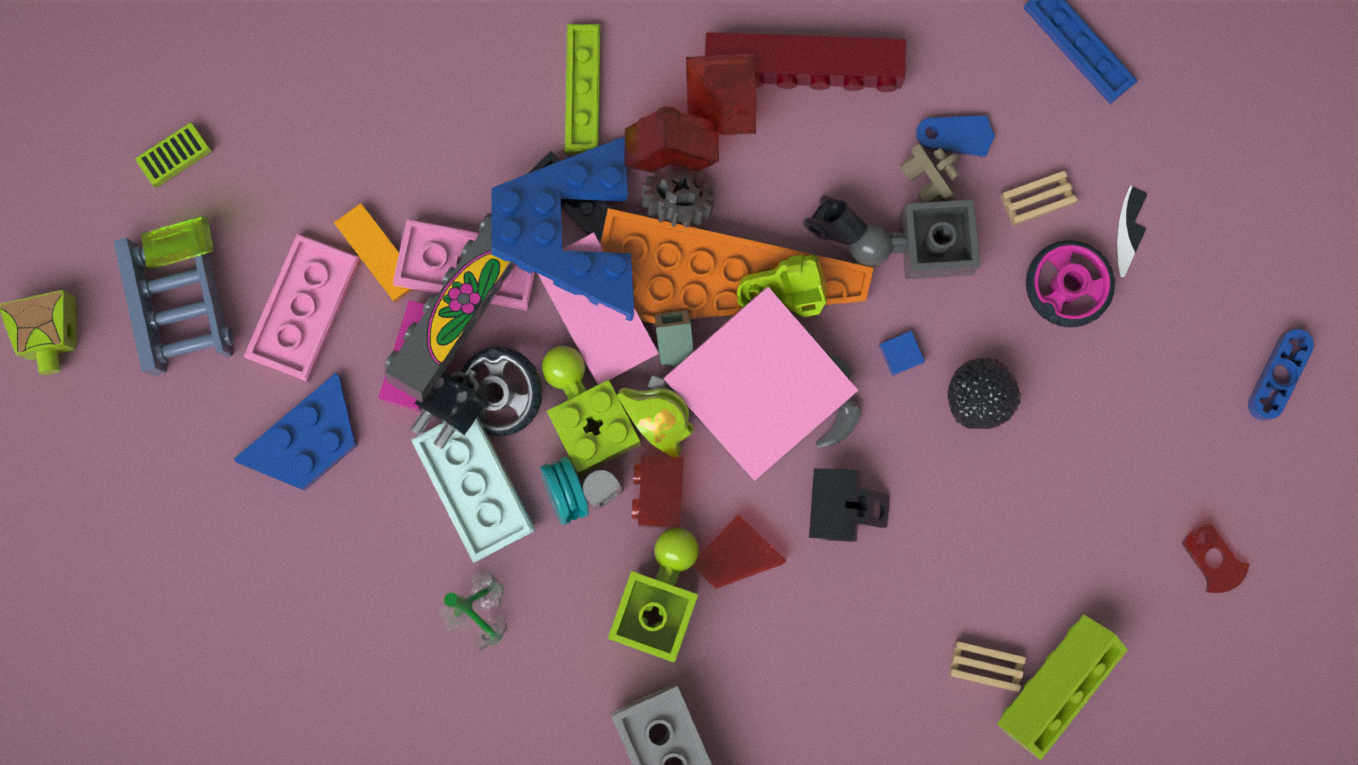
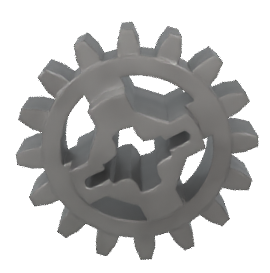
M667 168L666 174L657 170L654 177L648 175L646 183H643L641 198H643L642 207L649 208L648 215L657 214L659 215V222L662 223L666 220L671 222L673 227L677 225V222H682L686 228L689 227L691 221L701 225L702 219H709L716 197H713V188H706L707 180L698 181L696 173L690 175L685 173L684 169H681L679 173H674L671 168Z

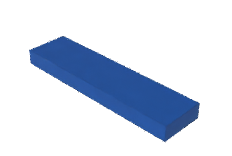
M1030 0L1025 4L1024 10L1110 105L1137 83L1138 80L1065 0Z

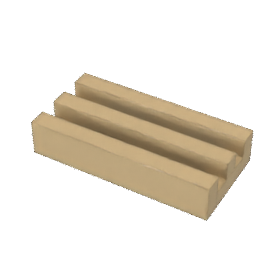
M1065 171L1002 193L1000 197L1012 227L1074 205L1077 202L1076 196L1072 195L1071 184L1067 183ZM1055 183L1059 184V187L1015 203L1011 202L1013 198ZM1062 193L1065 198L1018 216L1016 214L1018 209Z
M955 641L948 675L1020 692L1021 685L1019 684L1020 679L1023 677L1024 671L1022 669L1023 664L1026 662V657ZM965 650L1015 662L1014 669L961 657V652ZM963 664L1010 675L1012 680L1009 683L958 671V666Z

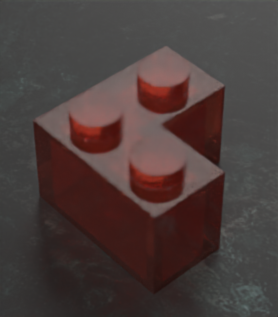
M665 106L647 117L640 118L638 122L625 128L624 166L653 173L673 164L700 171L719 162V124L705 120V117L702 115H689L679 112L675 107Z

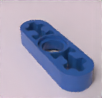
M1294 329L1283 334L1278 339L1248 400V409L1254 418L1266 421L1282 414L1314 348V341L1308 332ZM1297 338L1299 340L1298 346L1302 350L1294 352L1290 360L1284 359V357L1290 355L1293 349V345L1289 341ZM1276 366H1282L1288 371L1289 379L1286 384H1279L1274 380L1273 369ZM1272 390L1280 391L1281 393L1272 394L1269 400V405L1273 409L1264 412V405L1259 401L1268 398Z

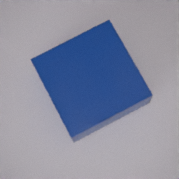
M912 331L879 345L892 376L925 362Z

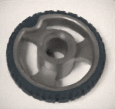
M494 347L476 353L467 361L461 372H466L468 369L476 372L483 364L489 369L490 376L481 380L477 391L489 403L488 407L483 408L478 415L486 433L492 436H507L523 430L535 419L542 403V384L540 383L541 379L539 373L536 372V368L526 356L510 348ZM509 362L517 366L523 373L528 385V394H522L519 380L512 374L506 373V367ZM469 376L458 379V381L471 388L472 383L469 380ZM497 384L501 385L504 391L502 400L497 397L495 392ZM507 407L514 408L518 414L516 420L507 424L493 423L486 419L488 410H499Z

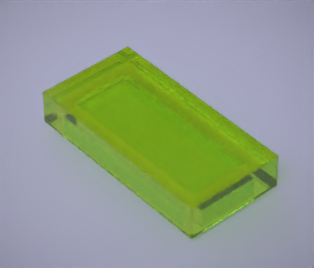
M202 216L141 234L146 266L153 269L214 251L208 218Z

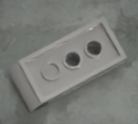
M674 683L609 712L631 765H664L665 761L671 757L679 758L680 765H712L679 687ZM658 723L664 724L666 727L665 736L659 741H651L649 739L650 728Z

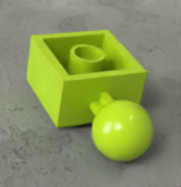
M563 345L549 350L542 361L543 377L551 386L563 389L568 400L548 410L547 413L578 474L582 476L641 446L640 440L610 381L607 380L586 390L582 382L585 374V361L580 352L573 347ZM592 421L603 423L599 428L600 434L594 436L592 432L585 433V430L589 428V423Z
M670 528L657 538L654 553L660 567L655 579L631 571L607 638L674 663L698 594L675 587L679 573L691 568L699 554L696 538L692 533L683 528ZM653 606L660 608L659 614L663 616L662 623L656 622L651 627L647 625L648 619L643 617L645 610L651 611Z

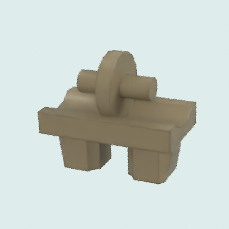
M920 144L912 148L913 155L908 157L900 165V168L911 182L923 173H927L932 182L917 191L923 202L950 201L955 198L956 194L942 173L946 172L951 181L960 176L954 167L961 160L959 155L954 153L947 156L943 149L939 148L933 153L939 162L935 165L925 148L921 147Z

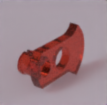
M1212 524L1197 527L1184 538L1182 542L1183 547L1206 579L1207 588L1205 592H1228L1240 585L1245 579L1250 563H1243L1235 558ZM1200 533L1205 536L1203 544L1196 543L1199 540ZM1210 549L1218 550L1223 558L1222 564L1216 569L1209 567L1205 561L1206 553Z

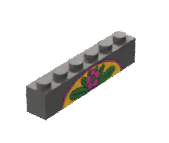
M490 213L483 218L479 226V231L481 232L475 241L469 240L464 246L460 255L462 260L456 268L450 267L441 283L444 286L438 295L432 294L423 307L425 314L418 324L413 322L407 329L403 338L405 343L399 352L394 350L384 364L387 382L421 403L425 401L516 265L514 262H506L491 255Z

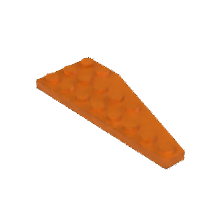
M609 208L600 243L604 252L631 253L634 309L641 321L655 323L654 314L688 310L690 319L735 315L742 309L737 301V290L739 282L744 276L776 269L781 261L792 256L801 254L804 256L811 255L810 253L694 227L686 228L680 224L673 227L671 222L664 221L661 223L658 219ZM817 255L826 280L827 301L825 305L866 301L874 268Z

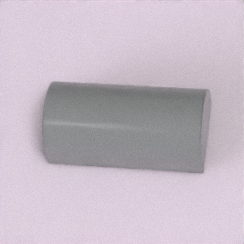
M604 470L592 472L587 476L583 484V492L586 499L598 511L622 493L623 490L615 476Z

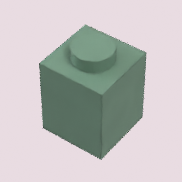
M688 310L654 314L661 365L677 366L694 351Z

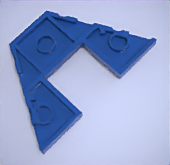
M625 138L616 139L492 187L491 255L506 262H514L520 269L530 274L534 271L553 280V285L574 295H583L590 303L597 306L600 303L625 315V320L632 321L634 317L631 253L563 251L561 198L626 202L628 186Z

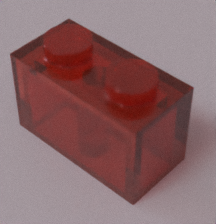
M642 456L641 464H635L634 485H640L639 499L633 498L632 519H638V527L680 528L683 458Z

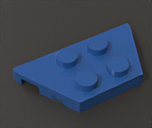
M337 373L333 374L234 458L236 463L305 491L357 447L355 433L351 427L349 407L346 404L342 388V378Z

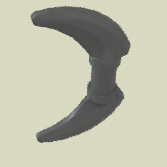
M826 353L849 379L853 373L851 368L837 356ZM852 396L839 407L833 427L823 438L816 442L817 447L835 445L848 437L854 430L860 418L861 408L855 405Z

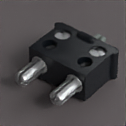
M468 369L466 372H454L450 376L443 373L423 403L418 400L415 401L414 404L421 408L422 411L410 427V430L420 435L432 417L444 423V427L433 441V444L440 449H444L455 431L465 436L482 409L489 405L488 401L477 392L479 384L474 379L476 372ZM469 376V380L474 385V388L472 389L454 378Z

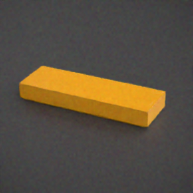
M361 203L334 222L394 303L413 291V289L393 285L399 252Z

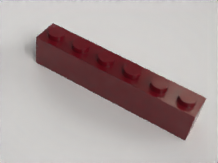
M706 32L704 82H711L713 86L725 87L729 86L730 83H744L746 87L759 88L764 84H776L777 87L782 89H792L797 87V85H806L815 90H826L830 86L843 87L847 91H859L865 87L876 88L880 92H893L896 89H901L906 78V39Z

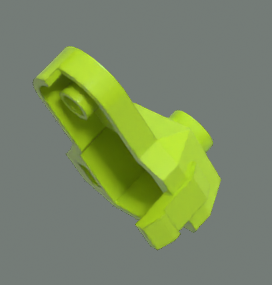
M815 254L792 256L781 261L776 269L746 275L740 280L737 290V301L743 308L768 286L787 309L801 317L819 315L827 301L826 280L819 258ZM813 304L815 305V306H810V307H805V308H803V306H808V305H813Z

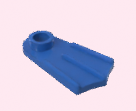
M986 115L927 118L921 121L916 129V138L925 148L935 150L942 148L943 151L978 157L987 156L989 147L995 138ZM928 129L934 131L935 139L928 138L925 131Z

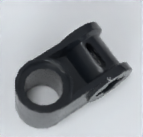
M822 195L820 198V205L811 218H806L803 222L805 228L818 238L832 240L845 245H851L860 240L867 228L866 222L844 200L833 199L826 195Z

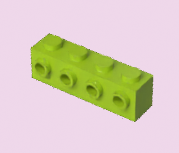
M1083 614L1079 621L1070 627L1067 636L1059 646L1047 656L1045 663L1036 675L1027 681L1024 690L1012 705H1009L1004 710L997 725L1012 740L1039 760H1042L1128 649L1115 633Z

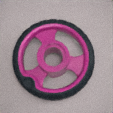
M1064 240L1045 247L1032 260L1026 275V291L1032 307L1042 318L1057 326L1079 327L1095 321L1108 309L1114 296L1115 277L1105 256L1103 257L1100 251L1081 241ZM1072 253L1088 259L1096 267L1100 279L1092 280L1089 271L1084 266L1071 264ZM1048 261L1056 267L1057 273L1052 277L1049 284L1051 294L1042 296L1039 289V275L1042 267ZM1064 277L1074 279L1077 284L1076 291H1071L1065 287ZM1083 295L1092 297L1096 302L1085 313L1078 315L1062 314L1063 303H1073Z

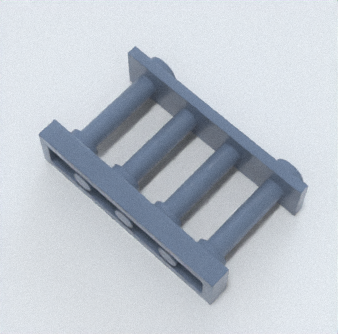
M194 220L187 222L190 237L142 248L127 237L113 241L141 370L151 376L166 373L164 363L168 362V358L214 346L216 352L222 356H233L230 346L234 345V336L230 326L225 325L208 250L212 249V240L208 230L203 229ZM193 250L197 269L154 280L145 278L143 266H146L148 261ZM197 282L201 283L204 301L158 313L152 309L150 298H153L155 293ZM208 314L212 333L164 345L162 342L160 343L157 330H160L161 326Z

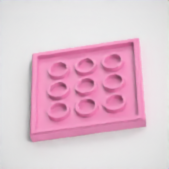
M768 286L663 377L754 481L858 391Z

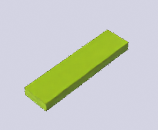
M567 24L566 155H578L599 146L600 24Z

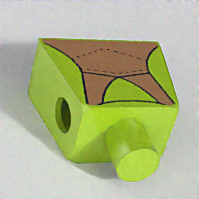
M64 290L1 303L0 313L16 355L27 360L36 359L40 375L60 372L58 354L74 351L77 347L76 297Z

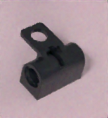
M814 468L809 538L857 542L858 525L886 528L888 525L889 495L860 489L861 471ZM878 500L880 503V515L876 519L874 504Z

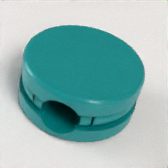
M564 456L559 458L558 462L554 461L551 464L541 465L542 481L560 524L564 526L571 523V520H577L578 517L582 519L589 516L587 500L570 459Z

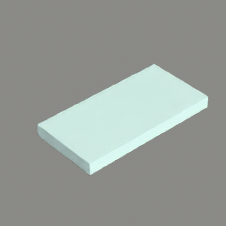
M478 417L465 436L455 431L444 449H440L433 444V441L444 427V423L411 440L473 563L536 531Z

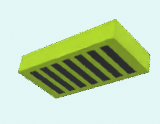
M190 122L135 158L152 186L158 188L210 154L212 150L195 125Z

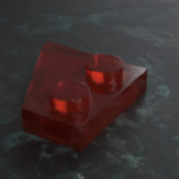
M738 514L698 555L692 567L714 589L781 566L786 560Z

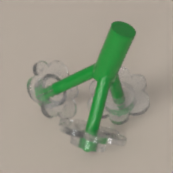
M489 572L484 575L476 573L472 576L471 581L474 586L471 589L472 595L463 594L460 596L450 592L443 599L444 606H441L438 610V615L444 619L443 626L447 631L453 632L458 628L468 630L471 626V621L478 624L481 629L475 634V639L477 640L475 646L479 650L500 642L508 629V624L505 622L503 615H499L496 618L490 617L484 621L479 616L478 607L473 604V602L478 601V605L483 610H488L492 607L497 608L501 605L500 597L504 594V588L500 582L495 580L493 574Z

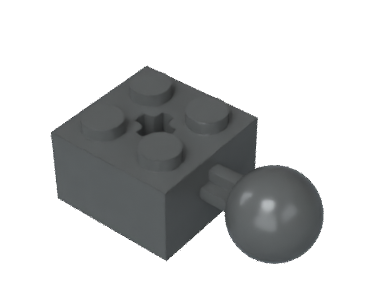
M974 200L905 204L900 213L901 233L890 234L883 226L869 223L860 240L849 245L853 258L861 265L868 267L881 265L891 254L903 253L905 280L973 275L980 267ZM938 235L939 240L945 241L943 245L937 244L933 239L934 236Z

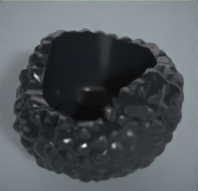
M990 357L976 358L965 362L955 371L947 391L949 407L957 423L968 429H991L998 427L1012 418L1021 403V393L1019 392L1014 375L1009 372L1008 367L1004 366L1002 362L999 363L997 359Z

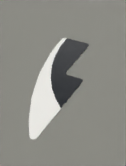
M1130 186L1127 191L1119 219L1117 252L1121 277H1125L1146 231L1145 227L1136 224L1135 221L1147 197V193L1133 186Z

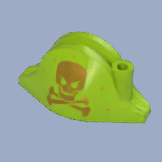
M629 388L620 389L617 397L638 430L652 445L676 460L682 450L681 441L694 433L692 424L688 422L689 409L683 398L667 389L657 388L647 391Z

